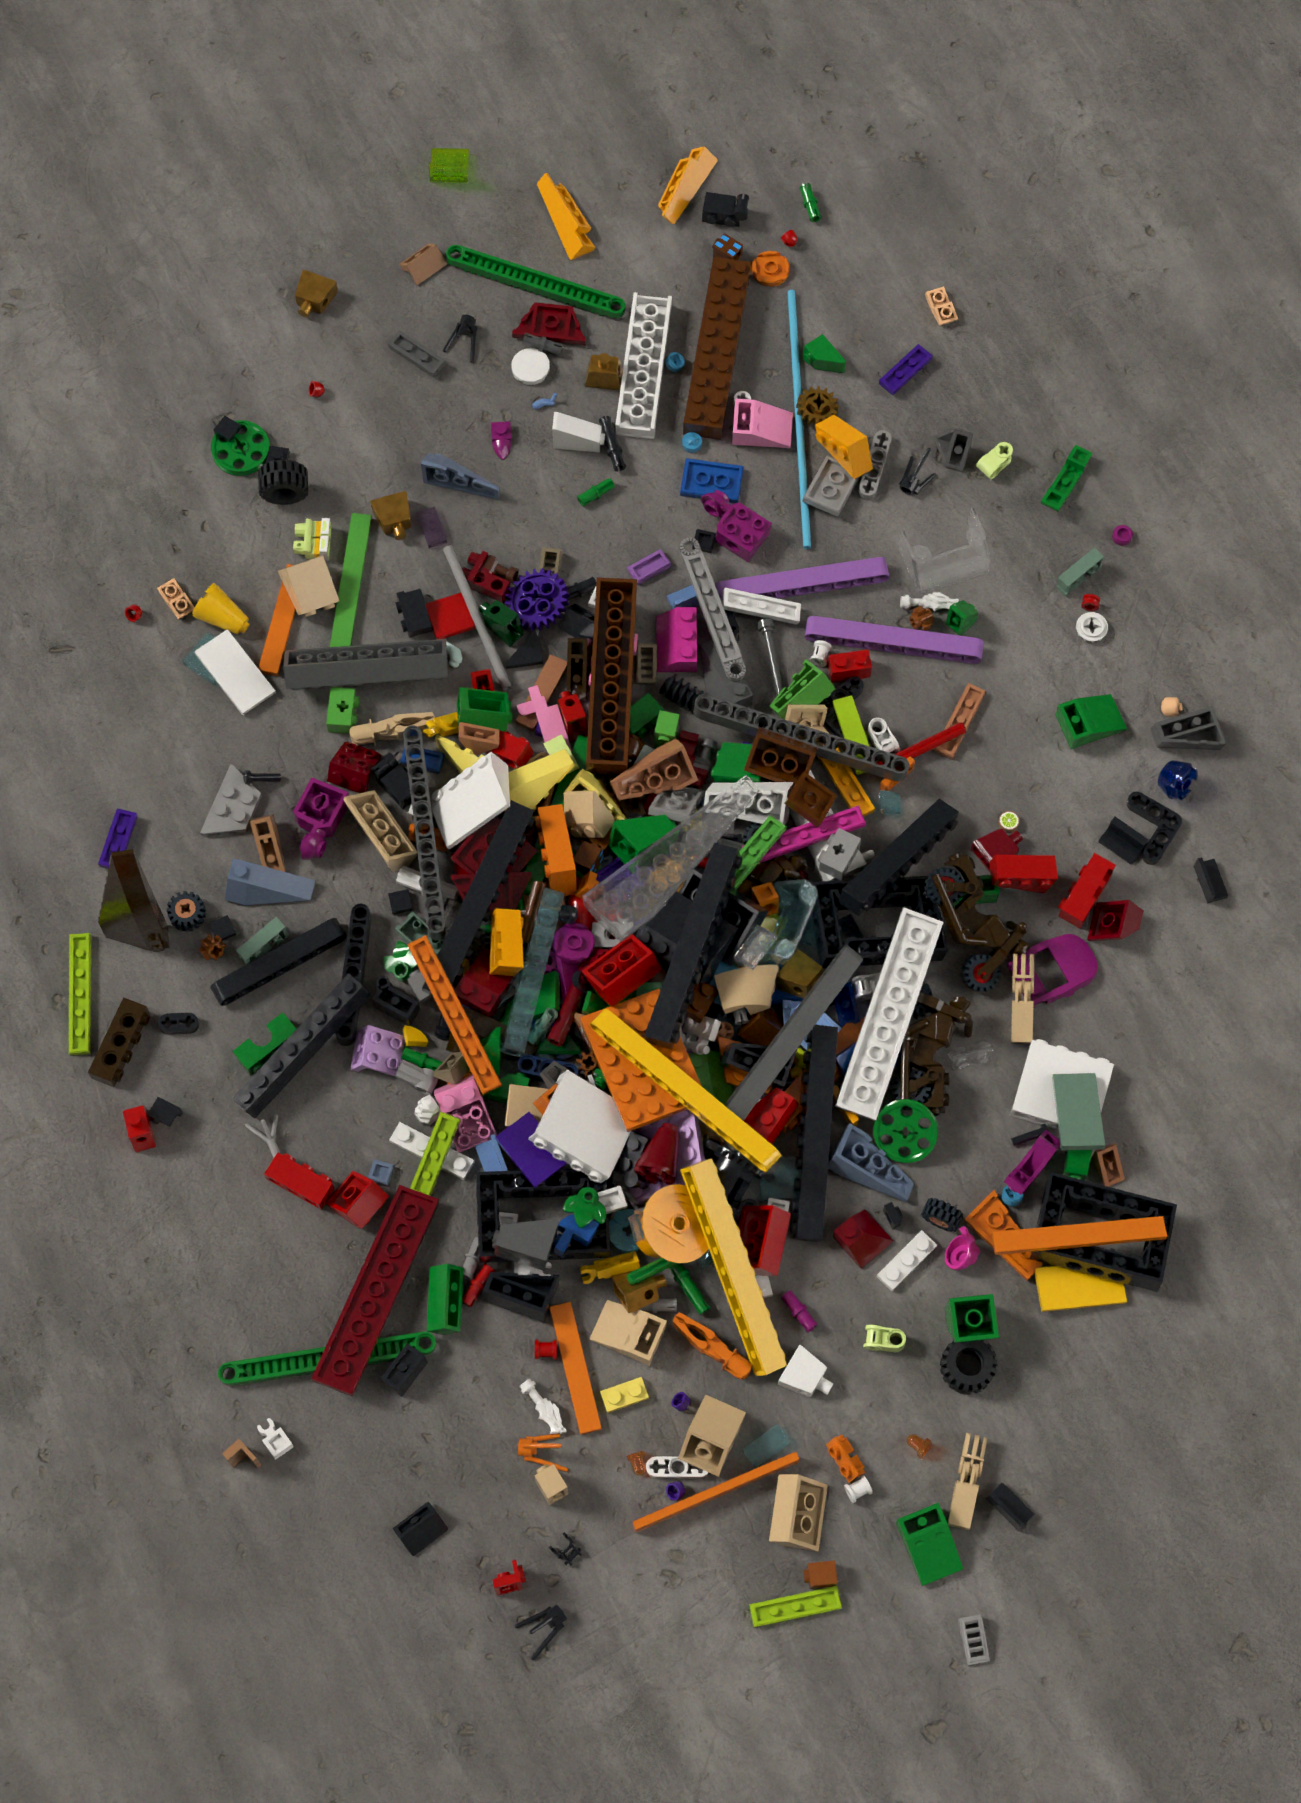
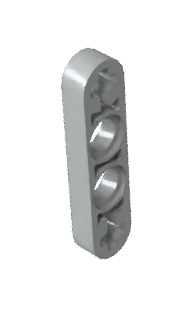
M885 430L878 431L870 449L872 470L877 471L878 475L870 477L867 473L863 474L859 495L864 500L873 499L878 490L892 438L891 434ZM881 438H885L883 447H879ZM875 453H879L883 456V459L879 461L874 460L872 456ZM868 483H871V489L869 493H866L865 490Z

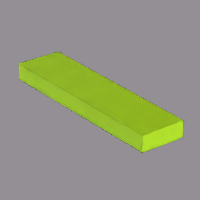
M852 695L833 700L832 704L844 738L869 746ZM860 754L855 755L859 759H864ZM855 769L856 775L866 773L865 771Z
M440 1111L410 1189L429 1196L432 1195L461 1119Z
M833 1586L749 1604L753 1627L756 1628L842 1609L838 1588Z

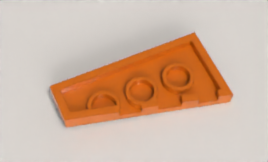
M995 1190L964 1219V1222L992 1248V1232L1019 1229L1018 1225L1014 1223L1005 1205L998 1198ZM1031 1252L1000 1255L1026 1281L1035 1274V1268H1040L1043 1265L1040 1261L1030 1259Z

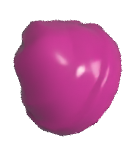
M965 1226L959 1228L962 1235L955 1237L945 1252V1263L951 1270L966 1269L968 1266L976 1263L977 1257L980 1254V1248L975 1243L974 1236L969 1233Z

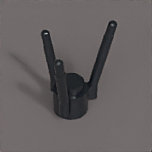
M467 314L461 316L460 322L457 323L443 352L447 351L456 335L459 338L461 334L469 335L472 333L470 362H474L475 340L478 329L475 326L476 320L474 317Z
M931 448L926 450L912 475L908 476L914 460L913 456L910 457L904 476L899 483L901 491L910 496L913 493L918 494L936 476V473H933L920 485L918 483L919 479L916 477Z
M557 1604L552 1608L549 1606L544 1611L515 1624V1628H519L543 1617L544 1620L529 1631L530 1634L535 1633L545 1625H548L550 1628L555 1626L532 1655L531 1660H535L557 1632L565 1627L563 1622L567 1620V1617Z

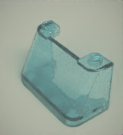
M807 880L775 882L774 889L779 896V907L783 910L769 943L760 941L758 946H755L748 956L759 965H778L779 969H781L792 958L818 897L817 888Z

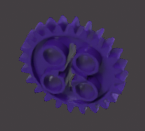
M543 568L538 573L536 569H533V574H529L526 571V577L519 575V582L513 580L515 587L508 588L511 594H506L509 601H506L505 604L518 614L521 626L525 630L529 626L531 631H533L535 626H537L539 631H541L542 625L549 628L550 622L556 624V617L562 619L560 612L566 611L564 606L569 605L567 598L570 595L567 592L568 588L564 580L557 573L553 575L551 570H548L546 573Z

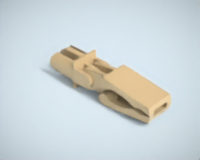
M433 712L398 714L378 723H372L371 719H369L370 723L352 726L349 733L352 743L356 745L374 743V746H376L375 741L404 740V730L411 725L419 727L422 734H424L423 730L429 728L425 723L433 720L435 716Z
M1013 954L1012 993H1015V1000H1012L1011 1043H1031L1033 1040L1034 1001H1031V993L1034 994V954H1030V975H1026V954L1021 956V975H1017L1018 955ZM1015 978H1022V981H1016L1015 984ZM1025 978H1031V981H1025Z
M967 1432L958 1468L960 1481L957 1480L955 1482L947 1523L948 1526L970 1530L979 1485H976V1480L981 1476L988 1437L983 1436L978 1457L976 1453L979 1435H974L971 1452L967 1454L971 1433ZM967 1476H970L969 1483L966 1482Z

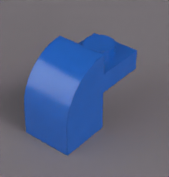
M574 1214L563 1218L558 1225V1231L563 1234L559 1233L553 1242L555 1246L554 1253L562 1257L572 1239L588 1247L598 1230L599 1223L592 1219L588 1225L579 1228L575 1222Z

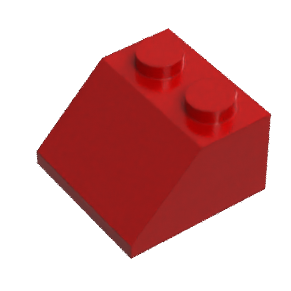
M352 1171L328 1199L326 1204L349 1223L362 1229L370 1222L371 1217L384 1205L389 1196L373 1180Z

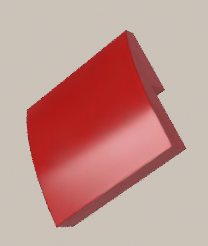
M462 593L425 603L436 639H444L475 629L473 619Z

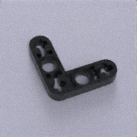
M853 676L848 678L831 692L828 698L818 704L825 705L827 708L830 707L828 714L826 713L824 725L835 736L844 738L842 730L836 729L833 726V723L838 721L832 704L836 695H843L844 697L852 695L855 700L861 695L864 683L859 677ZM851 684H858V689L853 688L852 690H850Z
M1133 792L1129 795L1126 802L1128 809L1158 826L1142 853L1143 861L1146 864L1154 865L1159 862L1182 824V818L1178 813L1145 794ZM1136 799H1139V803L1137 805H1134L1133 802ZM1147 803L1148 805H1147L1145 811H1143L1142 809H1143V807L1145 806V804ZM1157 808L1160 815L1157 817L1151 816L1149 809ZM1163 814H1166L1163 821H1161ZM1172 819H1174V820H1175V824H1173L1172 826H1170V825H1169V821H1171ZM1164 834L1168 841L1160 843L1156 836ZM1154 846L1157 847L1155 856L1150 858L1149 853L1152 852Z

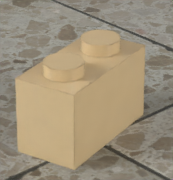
M546 1464L537 1470L538 1474L534 1475L535 1481L549 1506L568 1495V1487L554 1464L551 1466Z

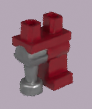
M681 730L679 742L684 745L698 778V781L690 784V787L701 789L703 783H707L710 773L709 759L711 753L715 752L717 748V742L709 738L702 739L700 747L703 751L700 757H697L695 753L699 743V734Z

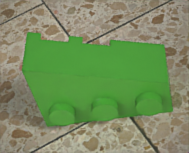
M807 659L802 663L804 667L800 673H795L791 677L793 682L789 687H784L770 705L779 718H786L788 704L818 705L836 689L827 676Z

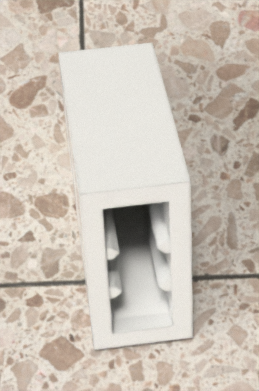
M554 412L552 427L553 449L600 453V447L605 443V434L602 433L601 425Z

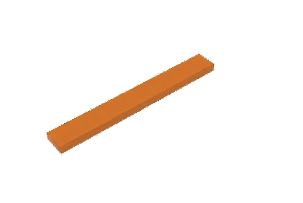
M425 935L407 944L482 1094L484 1095L502 1086L427 936Z
M1159 1216L992 1232L991 1237L995 1255L1163 1240L1167 1238L1164 1218Z
M797 1452L788 1454L633 1521L635 1533L799 1463Z

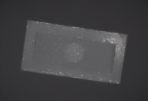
M756 926L733 958L742 967L754 970L778 936L761 926Z

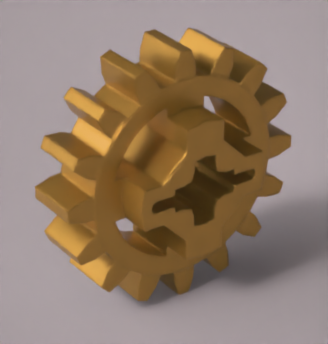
M811 386L809 392L804 389L802 395H799L796 408H798L797 414L802 415V421L808 420L807 425H810L812 422L815 425L832 415H837L839 405H837L838 399L833 398V392L827 393L828 388L822 391L820 386L816 390Z

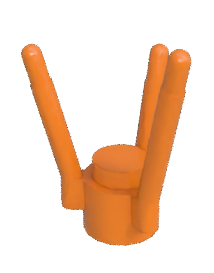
M560 1434L519 1438L518 1456H524V1461H533L542 1465L548 1464L549 1466L554 1464L557 1470L568 1471L567 1467L533 1456L537 1455L538 1448H561V1444L537 1442L560 1438Z

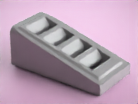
M981 1614L959 1618L958 1625L967 1666L990 1662ZM968 1624H977L975 1628L966 1629L965 1627ZM979 1633V1637L967 1638V1634ZM981 1642V1646L969 1648V1644ZM983 1651L982 1656L971 1657L970 1653Z

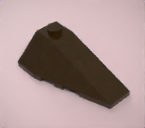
M462 1006L479 1041H482L496 1027H501V1059L519 1061L524 1055L535 1056L539 1044L536 1045V1042L534 1045L528 1041V1035L480 1012ZM450 1033L446 1051L452 1053L461 1052L452 1033Z

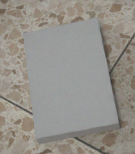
M826 456L805 493L802 502L838 517L860 476L853 479L836 459Z
M686 786L680 790L662 791V793L657 794L650 805L648 814L654 816L666 815L670 820L688 824L704 796V790Z

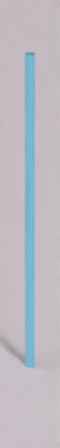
M788 290L803 548L810 549L809 504L802 502L808 490L804 425L801 420L802 415L797 414L798 408H796L798 397L802 395L795 290Z

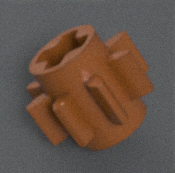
M921 606L913 609L912 616L909 617L912 627L915 630L921 629L922 631L931 629L930 626L934 622L931 610L929 608L923 609Z
M208 934L205 939L201 940V948L198 950L207 961L210 957L217 961V958L224 956L223 948L226 945L221 942L222 939L218 935L213 938Z
M593 1051L590 1052V1055H585L582 1052V1059H576V1063L581 1065L578 1068V1072L583 1071L585 1078L588 1074L594 1076L596 1068L600 1069L596 1058L593 1056ZM588 1060H591L592 1065L594 1066H590V1068L587 1069L584 1063H587Z

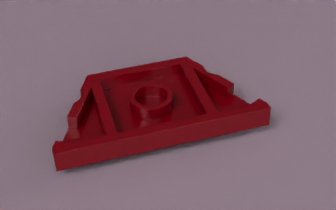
M534 302L529 312L521 319L519 326L512 331V338L523 339L526 332L537 337H546L547 340L553 342L586 345V338L583 336L573 306Z
M531 872L509 873L506 883L504 885L500 884L497 890L500 892L497 902H492L489 910L492 912L496 908L516 910L531 877ZM476 874L451 875V879L463 900Z

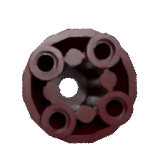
M663 1123L636 1162L633 1172L645 1176V1180L652 1184H658V1181L666 1185H674L677 1179L679 1128L673 1124Z

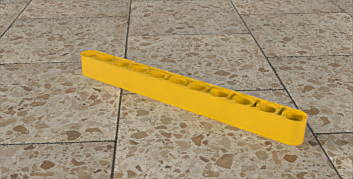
M604 1009L590 1023L591 1028L601 1038L760 1170L767 1172L781 1157L780 1152L771 1143L610 1010Z

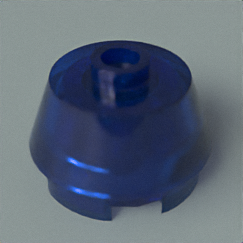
M1172 760L1161 770L1157 783L1169 799L1183 800L1191 792L1188 788L1193 779L1197 780L1198 771L1192 767L1191 763Z

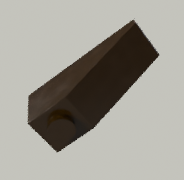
M568 638L567 691H570L571 695L577 694L579 699H587L593 638Z

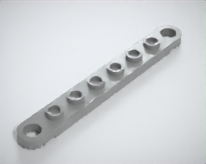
M695 538L683 539L680 543V554L725 674L732 681H740L746 674V666L703 552ZM691 544L695 549L689 553L685 551L684 547ZM737 666L741 669V673L733 675L730 669Z

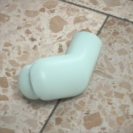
M447 642V653L451 658L449 665L457 668L459 663H462L461 650Z

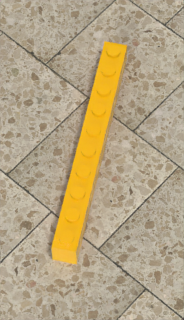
M711 1158L680 1169L755 1376L767 1375L787 1366L785 1353L780 1347L777 1331L773 1328L770 1312L765 1306L762 1290L757 1284L755 1271L749 1262L747 1249L742 1243L740 1230L734 1221L733 1211L726 1199L725 1188L718 1177L716 1165Z

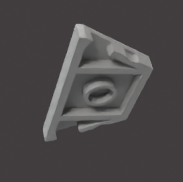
M231 764L201 829L200 834L203 837L216 833L225 835L231 832H247L250 821L262 798L261 793L252 784L246 785L244 783L243 775Z

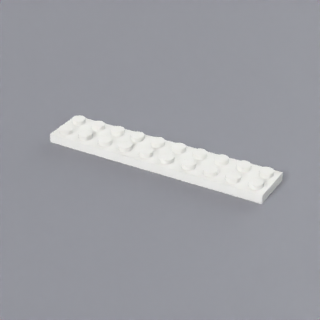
M907 908L902 909L835 1107L873 1121L877 1119L943 925L942 921Z

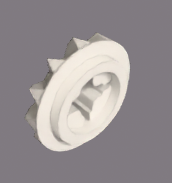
M1088 612L1078 618L1075 629H1077L1078 636H1081L1084 641L1088 640L1093 643L1098 640L1101 641L1106 636L1108 624L1102 615ZM1090 622H1092L1093 627L1096 628L1093 633H1091L1090 629L1088 628Z

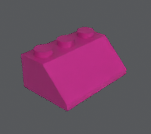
M676 607L656 616L657 672H697L696 607Z

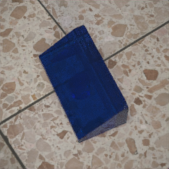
M848 982L834 999L840 1027H843L846 1023L856 1024L860 1022L853 984Z

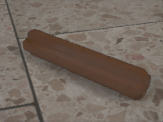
M533 882L523 919V942L531 941L546 886L543 882Z

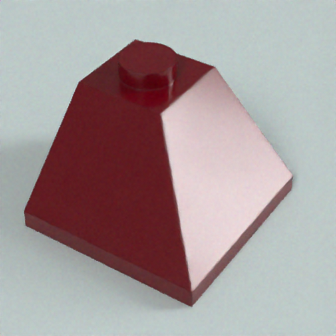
M1130 900L1096 902L1087 940L1090 942L1126 938L1139 930L1144 910Z
M866 1209L851 1216L833 1233V1238L860 1269L894 1242Z

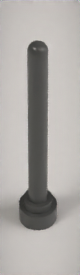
M766 618L758 621L757 624L759 632L765 638L775 691L778 696L783 689L772 637L775 627L773 619Z

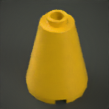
M215 583L211 584L205 591V596L201 597L196 604L192 616L221 629H228L229 632L238 635L240 632L244 634L250 625L248 623L249 618Z

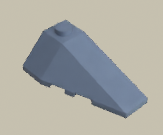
M428 453L421 461L423 482L426 484L497 500L500 498L498 486L441 454Z
M233 858L227 879L225 900L242 905L311 901L316 880Z
M849 1123L829 1153L828 1168L846 1179L906 1202L914 1183L897 1165H893L885 1157L886 1153L882 1149L879 1150L871 1142L872 1138L867 1133Z

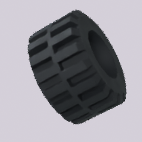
M277 460L264 464L258 470L259 496L266 502L286 505L298 503L308 496V471L303 464L291 460Z
M984 1340L959 1343L952 1341V1343H949L940 1360V1372L944 1376V1382L949 1383L948 1387L951 1389L954 1387L958 1393L964 1391L966 1394H971V1392L978 1393L981 1389L984 1390L993 1379L997 1370L996 1353L991 1351L992 1346L989 1343L986 1345ZM961 1354L974 1355L981 1364L980 1372L974 1376L961 1373L956 1366L957 1357Z

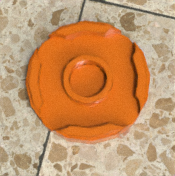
M776 251L760 253L752 262V275L759 284L768 287L782 284L789 276L790 265L788 259Z

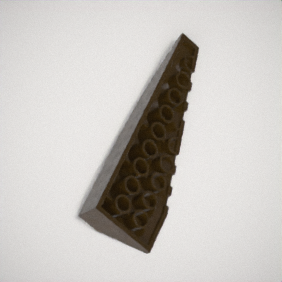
M134 850L111 852L107 871L108 876H106L102 897L103 902H101L100 917H98V923L105 937L153 952H161L165 948H170L166 920Z

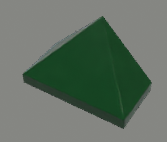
M569 1031L563 1046L558 1047L547 1041L548 1033L541 1040L538 1054H581L582 1041Z

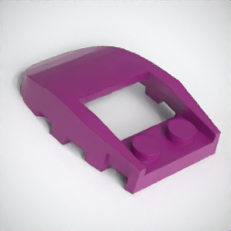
M1064 934L1038 943L1029 948L1028 952L1024 953L1026 954V975H1030L1028 957H1030V954H1036L1048 948L1068 982L1047 993L1034 970V994L1031 993V1001H1034V1008L1036 1004L1042 1002L1049 1004L1057 999L1072 996L1075 991L1081 987L1084 988L1096 977L1097 960L1088 944L1079 936ZM1022 955L1018 956L1017 975H1021ZM1011 961L1007 968L1013 976V961ZM1015 978V982L1022 981V978ZM1025 978V981H1031V978Z

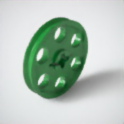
M237 420L235 422L239 423L241 427L246 428L247 432L242 435L237 433L231 442L227 441L225 443L220 442V436L214 434L211 441V453L215 464L222 471L230 475L245 476L258 471L266 463L270 443L266 432L259 425L250 421ZM260 436L263 438V441L261 443H254L253 439ZM237 442H238L239 445H241V447L244 448V449H243V450H244V454H243L242 450H240V449L237 448V446H238V445H237ZM220 453H227L228 457L220 460L218 455ZM256 453L262 455V458L258 461L251 459ZM236 462H243L244 467L236 469L234 464Z
M900 1099L890 1102L881 1109L874 1123L873 1134L878 1148L882 1149L888 1158L897 1162L913 1163L922 1160L933 1150L938 1138V1124L933 1113L922 1103L910 1099ZM903 1106L911 1107L913 1110L912 1115L906 1116L902 1114L901 1108ZM889 1114L893 1117L894 1122L886 1124L883 1122L882 1116ZM927 1118L930 1120L931 1125L924 1128L919 1124V1120ZM904 1127H908V1131L911 1132H909L908 1135H904V1131L900 1130H903ZM885 1134L890 1135L893 1142L885 1144L882 1142L881 1136ZM925 1138L929 1141L930 1145L927 1148H922L919 1146L918 1140ZM906 1146L910 1149L911 1154L903 1156L900 1154L899 1148Z

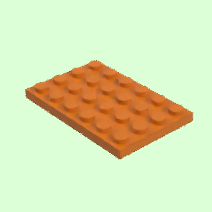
M660 989L604 1009L610 1010L646 1040L644 1035L660 994ZM604 1009L580 1017V1022L627 1132L688 1110L591 1028L590 1023ZM681 1037L677 1043H674L673 1049L651 1044L702 1086Z

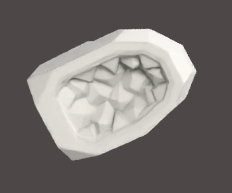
M427 1095L418 1101V1105L415 1108V1116L421 1124L430 1126L438 1119L441 1110L432 1096Z

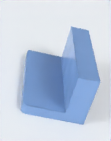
M692 585L667 595V600L672 609L700 605Z
M495 1134L490 1135L491 1140L475 1145L484 1172L508 1171L495 1139Z

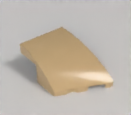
M788 704L785 720L828 733L823 727L828 709L825 705ZM797 736L799 740H805L803 736ZM816 742L818 746H825L822 742Z
M778 965L750 966L714 975L725 1014L746 1007L750 1015L769 1009L776 986V975L779 973Z

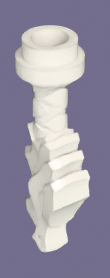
M933 592L932 594L924 595L922 598H911L909 595H905L900 598V607L909 610L911 606H923V608H931L935 612L939 609L949 610V607L953 603L959 602V599H950L940 592Z
M530 1378L527 1379L519 1387L522 1389L521 1392L523 1394H528L535 1402V1409L540 1413L539 1419L549 1424L551 1428L550 1434L560 1433L561 1435L566 1433L567 1430L561 1424L559 1408L555 1403L552 1404L551 1400L543 1399L535 1389L536 1383L531 1381Z

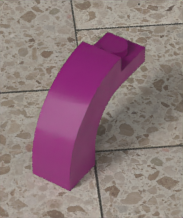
M1045 1130L1022 1161L1006 1177L1004 1183L1012 1191L1018 1192L1020 1195L1024 1194L1061 1147L1060 1140Z

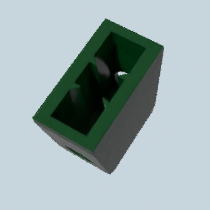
M496 600L491 605L484 602L480 606L479 610L483 614L487 628L507 646L511 647L524 635L518 614L500 601Z

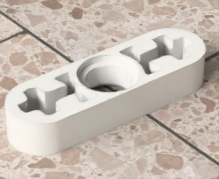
M655 1456L651 1457L646 1463V1472L652 1478H704L709 1474V1472L704 1470L702 1473H698V1469H691V1474H687L688 1463L678 1459V1457ZM665 1461H669V1474H665V1469H659L658 1473H654V1470L649 1468L653 1466L654 1462H658L659 1466H665ZM677 1461L682 1462L685 1467L684 1471L679 1474L674 1473L671 1468L672 1464Z

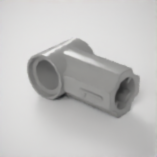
M405 1060L401 1061L394 1076L415 1086L414 1088L417 1091L430 1096L439 1078L433 1076V1070L428 1068L422 1069Z

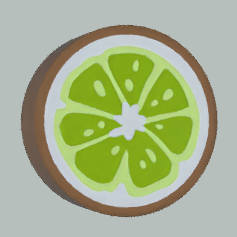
M1005 811L1000 815L998 825L1007 833L1014 832L1018 828L1019 817L1012 811Z

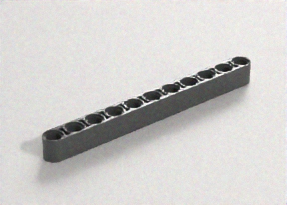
M699 695L695 700L693 712L701 720L751 736H756L759 727L757 724L762 723L766 725L764 729L778 733L777 730L779 729L784 730L786 733L781 735L817 747L815 756L893 781H902L907 775L909 762L904 757L709 695ZM699 705H705V706H707L708 708H707V709H701V708L699 707ZM724 711L727 715H721L718 712ZM744 717L747 721L742 722L738 718ZM797 736H803L805 740H799ZM816 742H822L825 746H818ZM836 748H841L844 752L840 753L836 751ZM860 754L864 759H859L855 755ZM875 761H881L884 765H878ZM894 767H900L903 771H897Z
M411 725L405 728L403 737L426 924L429 937L433 940H440L446 935V923L421 729ZM410 736L418 737L415 740L408 739ZM414 754L420 755L419 758H411V756ZM415 773L422 774L421 777H414L413 775ZM417 792L425 793L423 796L415 795ZM421 810L427 811L425 815L417 814ZM427 829L429 833L421 834L420 831ZM425 848L432 849L430 853L422 852ZM428 867L434 868V871L430 873L424 870ZM431 886H434V887L437 888V889H436L435 891H433V892L427 891V888H429V887H431ZM431 906L439 907L437 911L429 910ZM434 925H440L442 927L438 931H434L431 929Z
M845 945L839 951L724 1104L740 1119L744 1120L863 961V957L851 947Z

